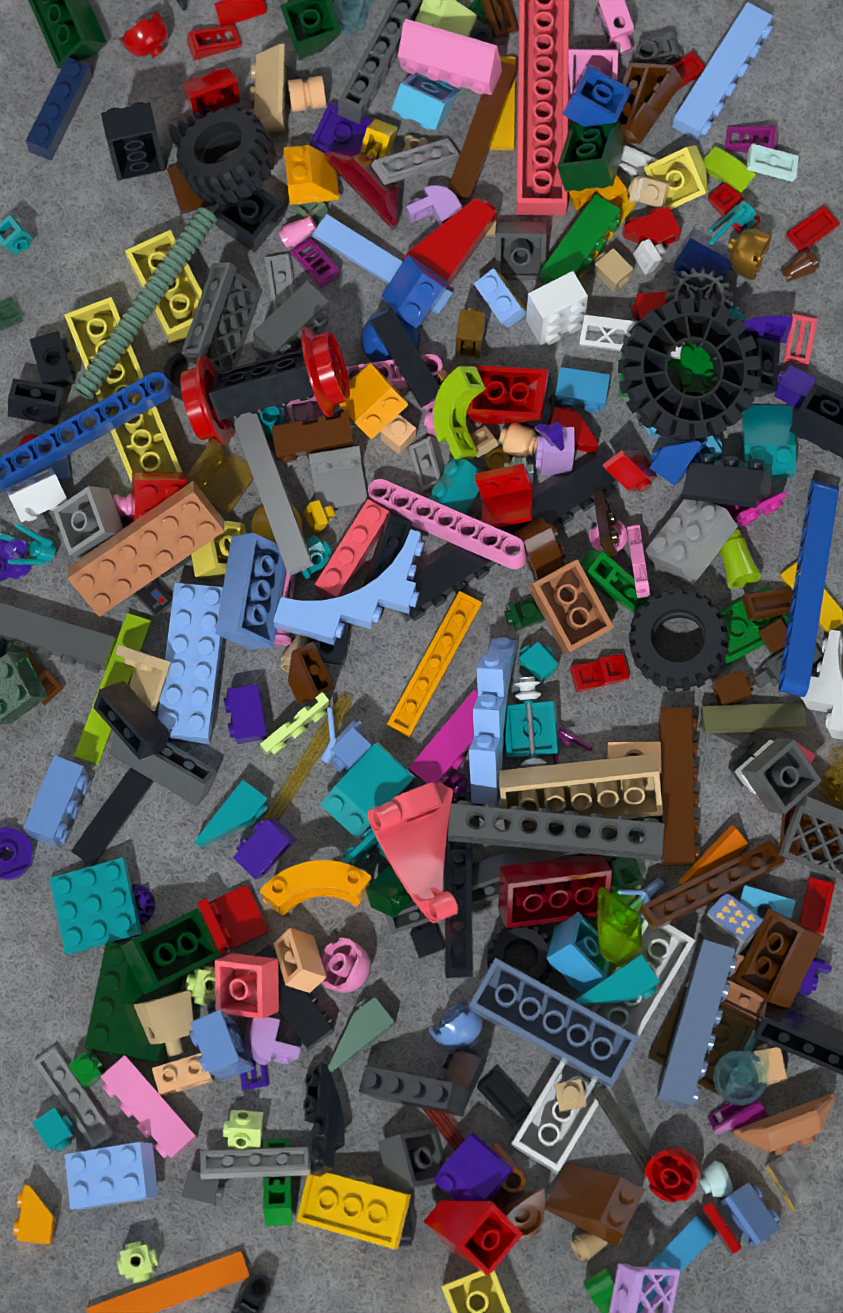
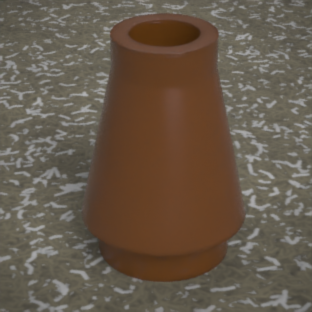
M811 250L807 252L802 251L785 268L781 269V273L789 283L792 280L815 273V269L819 268L820 265Z

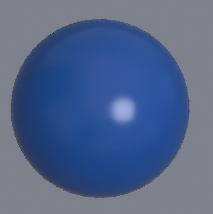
M382 311L372 316L366 322L361 333L362 350L373 363L392 360L370 324L372 319L387 311ZM396 315L418 350L420 346L418 328L413 327Z

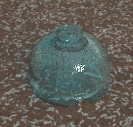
M732 1051L724 1055L715 1066L713 1077L715 1089L721 1098L730 1104L740 1106L752 1104L758 1100L764 1093L768 1080L766 1066L758 1056L749 1051Z

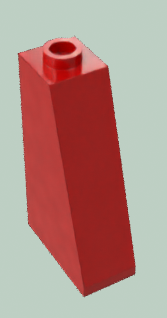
M476 198L473 199L407 252L403 257L404 260L408 255H411L449 282L450 286L498 219L497 213L494 211L496 207L485 199L482 202Z

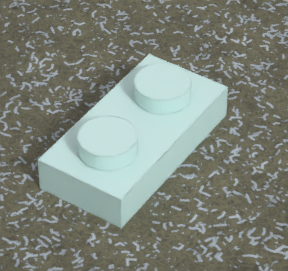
M752 144L748 152L746 170L793 182L797 176L799 156Z

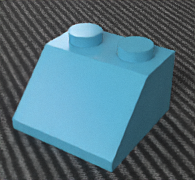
M411 74L400 83L391 110L397 112L404 119H412L419 122L425 129L436 130L444 122L460 90L441 81H433L422 74Z

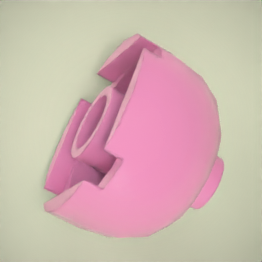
M339 938L341 941L335 944H328L320 955L326 978L321 983L332 991L348 993L356 991L364 985L371 971V961L367 951L357 942L347 938Z

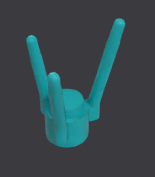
M742 200L738 206L735 205L729 213L708 229V232L712 233L728 221L709 241V244H714L734 223L740 227L746 224L744 231L751 229L756 223L753 218L757 212Z
M19 523L15 524L16 528L38 541L28 542L27 546L29 548V555L33 556L34 559H9L8 563L39 565L44 567L45 562L50 563L56 552L53 541L42 537ZM0 533V539H3V540H6V541H11V540L18 539V538H15V537H12V536H9V535Z

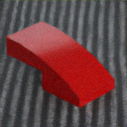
M726 182L707 197L710 204L722 217L729 213L735 205L738 206L743 200V197ZM757 214L753 218L756 223L751 229L760 223V217ZM734 223L732 227L740 235L744 231L746 224L740 227Z
M623 654L602 657L597 661L572 665L569 668L576 693L619 683L630 678Z

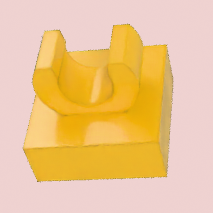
M320 500L310 502L303 512L312 535L322 532L328 521L332 520L331 517L336 515L332 506L322 508Z

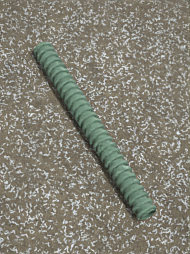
M204 207L197 209L198 213H195L193 220L191 219L188 222L189 226H185V232H181L180 238H177L175 241L176 244L171 246L172 251L169 250L166 253L167 257L162 259L163 263L158 265L159 269L154 270V276H150V282L145 283L146 288H142L140 290L141 295L138 294L136 296L137 301L131 303L132 307L127 309L128 313L123 315V320H119V326L114 327L115 332H111L109 335L110 339L107 338L105 340L106 345L100 347L101 352L98 351L96 353L97 358L91 360L92 364L87 366L88 370L83 372V377H79V383L74 384L76 392L87 399L94 398L93 393H97L99 390L98 386L101 387L103 385L102 380L108 378L107 373L110 374L112 372L111 367L117 365L116 361L121 359L120 355L125 353L124 349L129 348V342H133V336H137L139 333L138 329L141 330L143 328L142 323L147 322L146 317L152 315L151 310L154 311L156 309V304L161 302L160 298L165 296L164 292L169 290V285H173V279L178 278L177 273H181L182 267L187 265L186 260L189 261L191 259L190 254L193 255L196 252L195 248L200 246L199 242H203V236H207L208 230L212 229V223L215 224L217 222L213 212Z

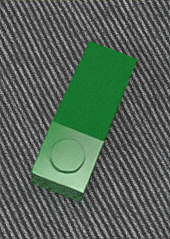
M589 550L580 562L588 580L594 587L635 615H637L638 608L641 605L645 606L647 599L652 596L650 593L648 597L637 598L635 579L603 551Z
M290 1138L263 1139V1148L290 1147ZM291 1176L263 1177L265 1227L293 1225Z

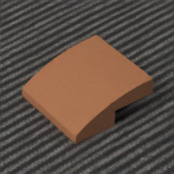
M739 954L734 972L730 977L727 976L726 982L730 983L726 999L724 998L723 1002H720V1005L756 1022L767 1000L734 980L746 957Z

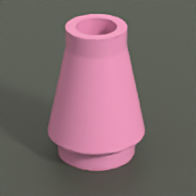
M308 216L307 218L282 225V229L278 233L287 248L291 246L296 247L310 233L316 230L317 226L313 218Z

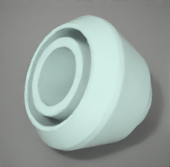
M714 1161L702 1172L703 1177L700 1179L702 1189L705 1194L710 1192L712 1197H728L733 1191L730 1177L723 1163Z

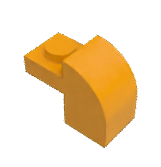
M617 175L613 186L569 191L570 202L576 211L588 205L595 194L616 207L629 201L627 189Z

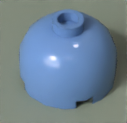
M467 1000L468 1005L466 1006L459 1003L440 1017L443 1018L442 1023L436 1028L433 1025L430 1026L428 1032L440 1046L448 1050L464 1048L466 1051L478 1043L476 1038L481 1033L483 1020L480 1015L469 1010V1004L472 1000Z

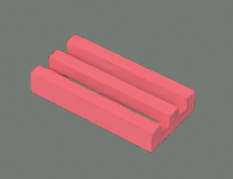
M792 314V326L788 335L783 362H791L808 367L817 318ZM796 321H801L795 356H790ZM806 322L811 323L805 358H800Z

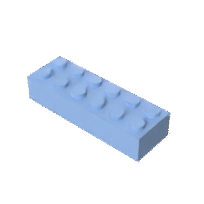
M175 583L165 656V660L170 661L169 673L161 690L158 719L170 731L169 741L210 744L223 637L215 634L223 587Z

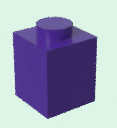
M789 365L785 373L780 372L778 375L777 391L774 397L800 409L817 378Z

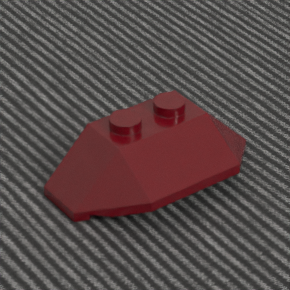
M328 151L325 153V161L392 230L397 228L398 188L396 185L398 183L396 181L386 185L383 184L371 166L376 159L372 155L367 157L364 152Z

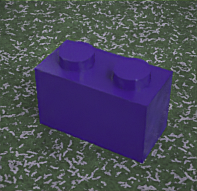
M258 684L227 689L228 697L224 698L226 713H231L233 721L228 723L230 738H235L237 745L267 739Z
M276 818L262 819L253 828L255 833L250 839L245 838L236 848L238 852L233 858L254 879L262 878L297 840Z

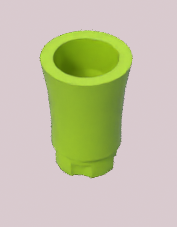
M735 529L719 551L726 573L727 587L730 589L753 584L762 577L751 556L746 540L740 531Z

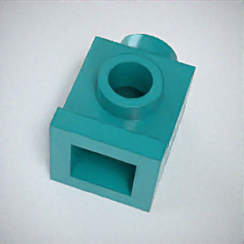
M9 214L0 222V243L15 256L21 251L24 252L29 249L34 238L25 226ZM13 226L15 230L6 237L4 233Z
M315 535L305 540L313 562V566L300 571L306 579L311 577L310 574L326 566L330 560L328 556L332 554L326 541L321 542Z

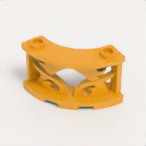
M329 860L309 861L283 870L269 880L260 889V893L264 895L262 901L282 917L298 904L316 897L338 898L358 908L367 896L365 888L370 884L371 875L343 862Z

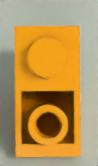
M24 1185L23 1191H19L17 1208H21L20 1219H15L13 1233L17 1235V1241L53 1245L56 1217L34 1188Z

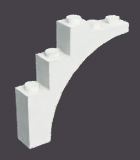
M830 630L828 638H825L823 641L822 652L824 653L823 662L818 663L817 677L811 676L808 692L801 699L804 701L807 709L829 712L826 718V728H828L832 738L843 740V637L840 631Z

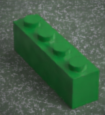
M595 194L540 271V281L546 285L574 271L580 281L579 276L582 271L587 272L593 264L594 258L592 257L594 254L604 249L609 233H615L622 221L619 219L621 209Z

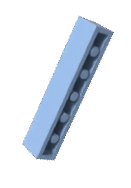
M749 2L746 3L675 115L673 128L697 141L701 135L707 136L713 125L710 121L714 115L718 117L725 106L723 100L726 96L731 97L737 87L735 81L738 77L743 78L749 68L747 62L750 58H756L761 49L759 43L763 38L767 40L773 30V26H771L773 15Z

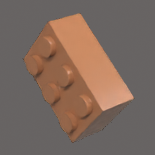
M578 559L527 585L563 654L579 648L614 628Z

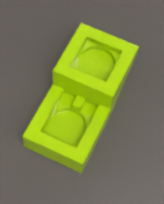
M716 146L703 159L706 172L716 180L721 179L724 183L726 182L739 194L743 192L756 176L753 171L746 170L747 166Z

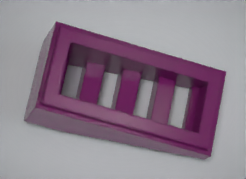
M727 126L725 150L748 153L752 144L777 150L779 135L776 126ZM732 133L739 134L738 143H731ZM745 134L749 135L748 143H744ZM755 136H759V143H754ZM765 137H769V143H765Z
M310 237L290 251L291 255L319 289L340 275L338 267ZM308 246L312 248V250H310L303 256L299 254ZM316 253L317 256L307 263L305 261ZM322 260L323 263L314 269L312 268L314 264ZM325 267L328 268V270H326L321 275L318 274V272L324 269Z
M752 1089L709 1114L707 1118L715 1133L719 1134L765 1119L769 1115Z

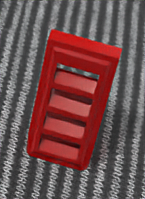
M235 24L188 31L186 39L193 61L242 46ZM231 31L233 38L230 35L231 41L227 42L224 33ZM219 35L221 43H217L215 36ZM207 38H210L211 45H207Z

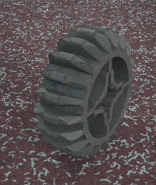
M693 267L690 275L683 271L681 272V278L675 276L673 284L668 285L667 291L669 293L665 294V300L669 303L678 301L681 293L685 296V299L693 298V301L696 299L697 301L699 299L711 301V295L714 293L719 300V306L722 305L728 310L733 308V301H731L733 293L728 291L729 283L722 284V275L715 278L714 270L709 274H705L704 267L701 268L700 273H696Z

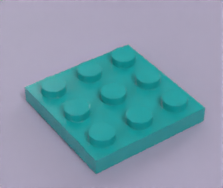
M119 858L49 878L65 955L105 946L106 942L116 943L142 936L127 860L125 858Z

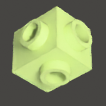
M201 966V969L193 970L187 976L185 990H190L191 998H195L194 1003L210 1006V1002L216 1003L215 968Z
M231 1110L229 1121H224L223 1137H228V1148H261L263 1112Z
M141 1241L125 1245L126 1250L120 1251L121 1258L117 1259L120 1275L125 1274L126 1279H133L134 1283L149 1280V1274L155 1273L154 1266L158 1265L155 1250H150L148 1245H142ZM135 1256L141 1259L138 1267H133L131 1264V1260Z

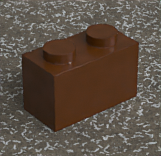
M541 517L515 531L516 536L524 543L527 565L537 580L565 565L563 559L566 558V554L562 546L556 542V538L559 536L553 524L548 525Z

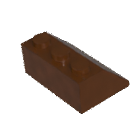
M768 909L734 980L768 1002L790 1009L824 936L806 925L772 909Z

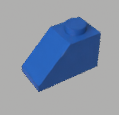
M704 438L669 444L663 448L659 447L651 457V460L654 462L650 469L673 485L680 483L688 471L690 462L699 455L707 440Z

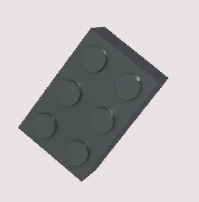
M306 281L253 331L254 349L264 359L294 352L298 347L302 349V330L304 327L308 326L313 332L316 330L320 332L328 324L329 301Z

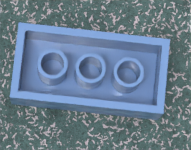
M256 533L231 537L215 634L250 650L274 646L276 628L274 627L273 620L282 597L286 567L276 543Z

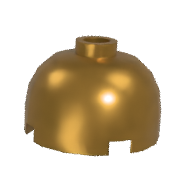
M747 229L741 232L737 239L732 238L727 248V252L731 253L730 264L732 269L740 276L754 280L761 268L763 257L769 249L772 234L759 229Z

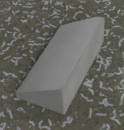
M429 436L409 445L421 493L433 489L439 482L445 468L439 442L436 438Z

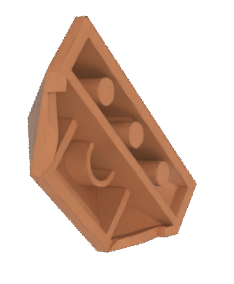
M833 1092L735 1129L731 1134L733 1138L763 1152L771 1153L774 1151L776 1156L791 1151L789 1145L800 1142L801 1147L815 1142V1136L822 1132L835 1101V1094Z

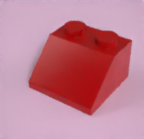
M229 67L215 69L208 75L200 78L193 77L182 84L184 95L194 119L196 111H200L204 115L205 107H209L212 111H217L240 102L237 80Z

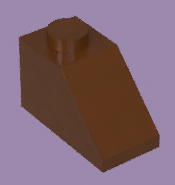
M314 641L293 650L291 654L288 683L298 705L316 698L322 692L325 694L334 689Z

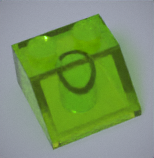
M601 887L598 890L597 917L600 953L607 961L613 962L621 968L642 949V917L638 912Z

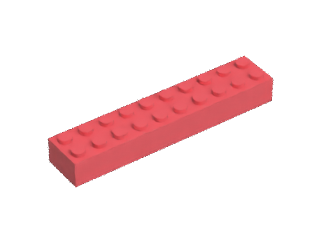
M519 0L516 215H566L567 191L564 190L557 166L568 134V117L562 113L568 103L569 0Z

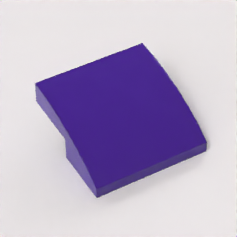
M762 316L743 321L747 327L743 333L746 337L752 335L753 339L763 338L786 344L793 317Z

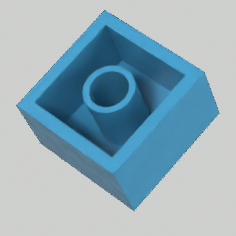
M577 912L554 927L546 959L554 969H557L566 978L570 986L575 987L583 994L606 979L613 947Z

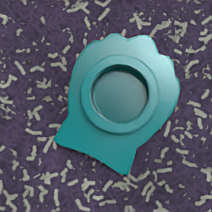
M271 406L258 413L266 435H272L271 428L282 425L285 417V411L282 407Z

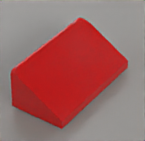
M222 0L214 4L220 26L236 24L267 13L264 0Z

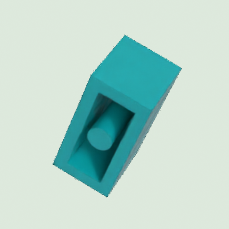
M451 459L445 466L444 473L439 482L433 487L429 499L466 514L479 491L475 482V473H480L481 471L467 460Z

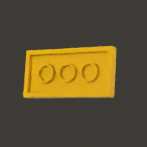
M330 1172L321 1177L310 1174L306 1177L296 1221L388 1248L398 1249L411 1195Z

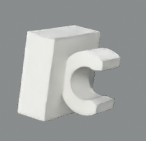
M648 239L641 242L633 256L646 275L656 269L662 260L660 255L665 254L666 250L662 244L654 246L651 240Z

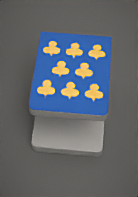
M725 893L708 911L707 916L709 918L698 931L711 942L734 948L733 956L737 957L753 940L763 920L731 895Z

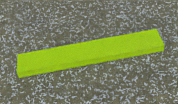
M129 613L126 614L99 689L125 681L127 685L129 684L134 666L123 663L124 658L115 655L117 647L121 645L142 651L152 624L151 620ZM95 698L74 757L100 765L112 729L93 708L96 701Z

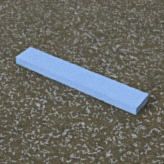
M327 214L313 233L314 238L387 284L391 282L403 263ZM446 289L432 312L439 315L451 298L452 292Z

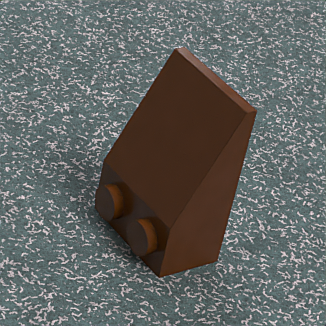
M566 1162L545 1204V1210L617 1247L645 1189L622 1177Z

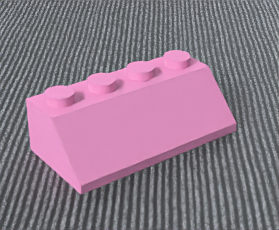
M405 19L398 53L399 62L404 71L410 74L418 73L425 75L433 81L442 80L457 88L461 86L469 88L477 94H493L502 73L497 45Z

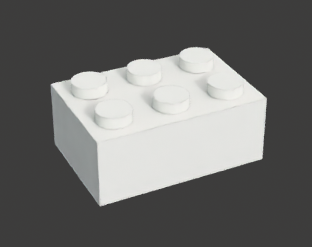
M574 271L528 293L526 321L540 345L546 342L548 345L553 344L561 338L560 335L568 331L569 333H575L583 326L588 295Z

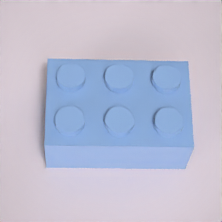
M136 1142L65 1154L70 1209L84 1210L158 1198L152 1143Z

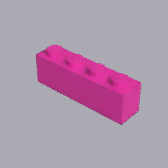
M475 689L409 766L408 770L422 785L431 782H441L445 785L449 780L448 773L453 768L458 770L466 760V757L463 755L470 748L474 738L473 707L478 697V692Z

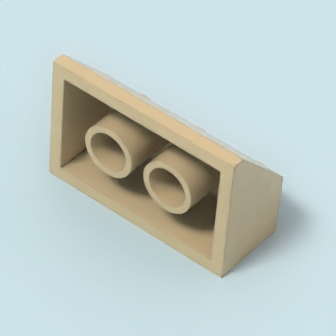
M278 44L257 54L256 64L251 65V79H255V87L250 89V100L254 102V109H250V112L260 119L267 132L285 133L287 62L284 44Z

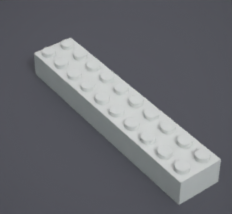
M645 920L614 973L642 955L660 980V983L656 986L658 991L646 1000L641 996L633 1001L593 1006L591 1011L639 1037L695 940L669 924L653 932ZM561 1061L511 1146L558 1174L608 1087ZM581 1079L587 1106L559 1112L554 1084Z

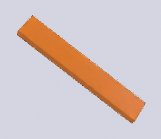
M242 1251L93 1305L86 1308L87 1313H156L250 1278V1274Z

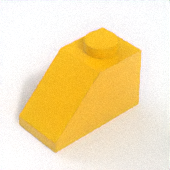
M375 119L366 129L360 152H364L367 157L372 155L375 159L389 156L398 127Z

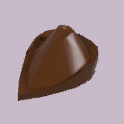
M544 1186L511 1202L501 1210L523 1233L520 1240H529L540 1231L545 1212Z

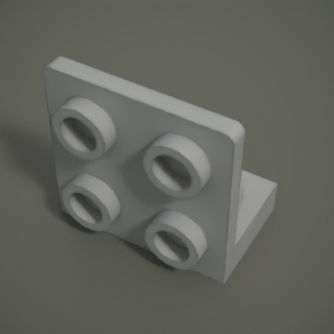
M359 446L309 454L316 501L320 500L322 508L332 506L333 509L366 503L368 498Z

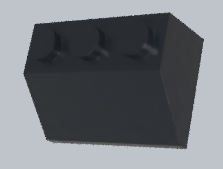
M710 453L699 454L690 462L681 499L757 508L771 494L772 464H766L761 459L741 461L735 456L716 458Z

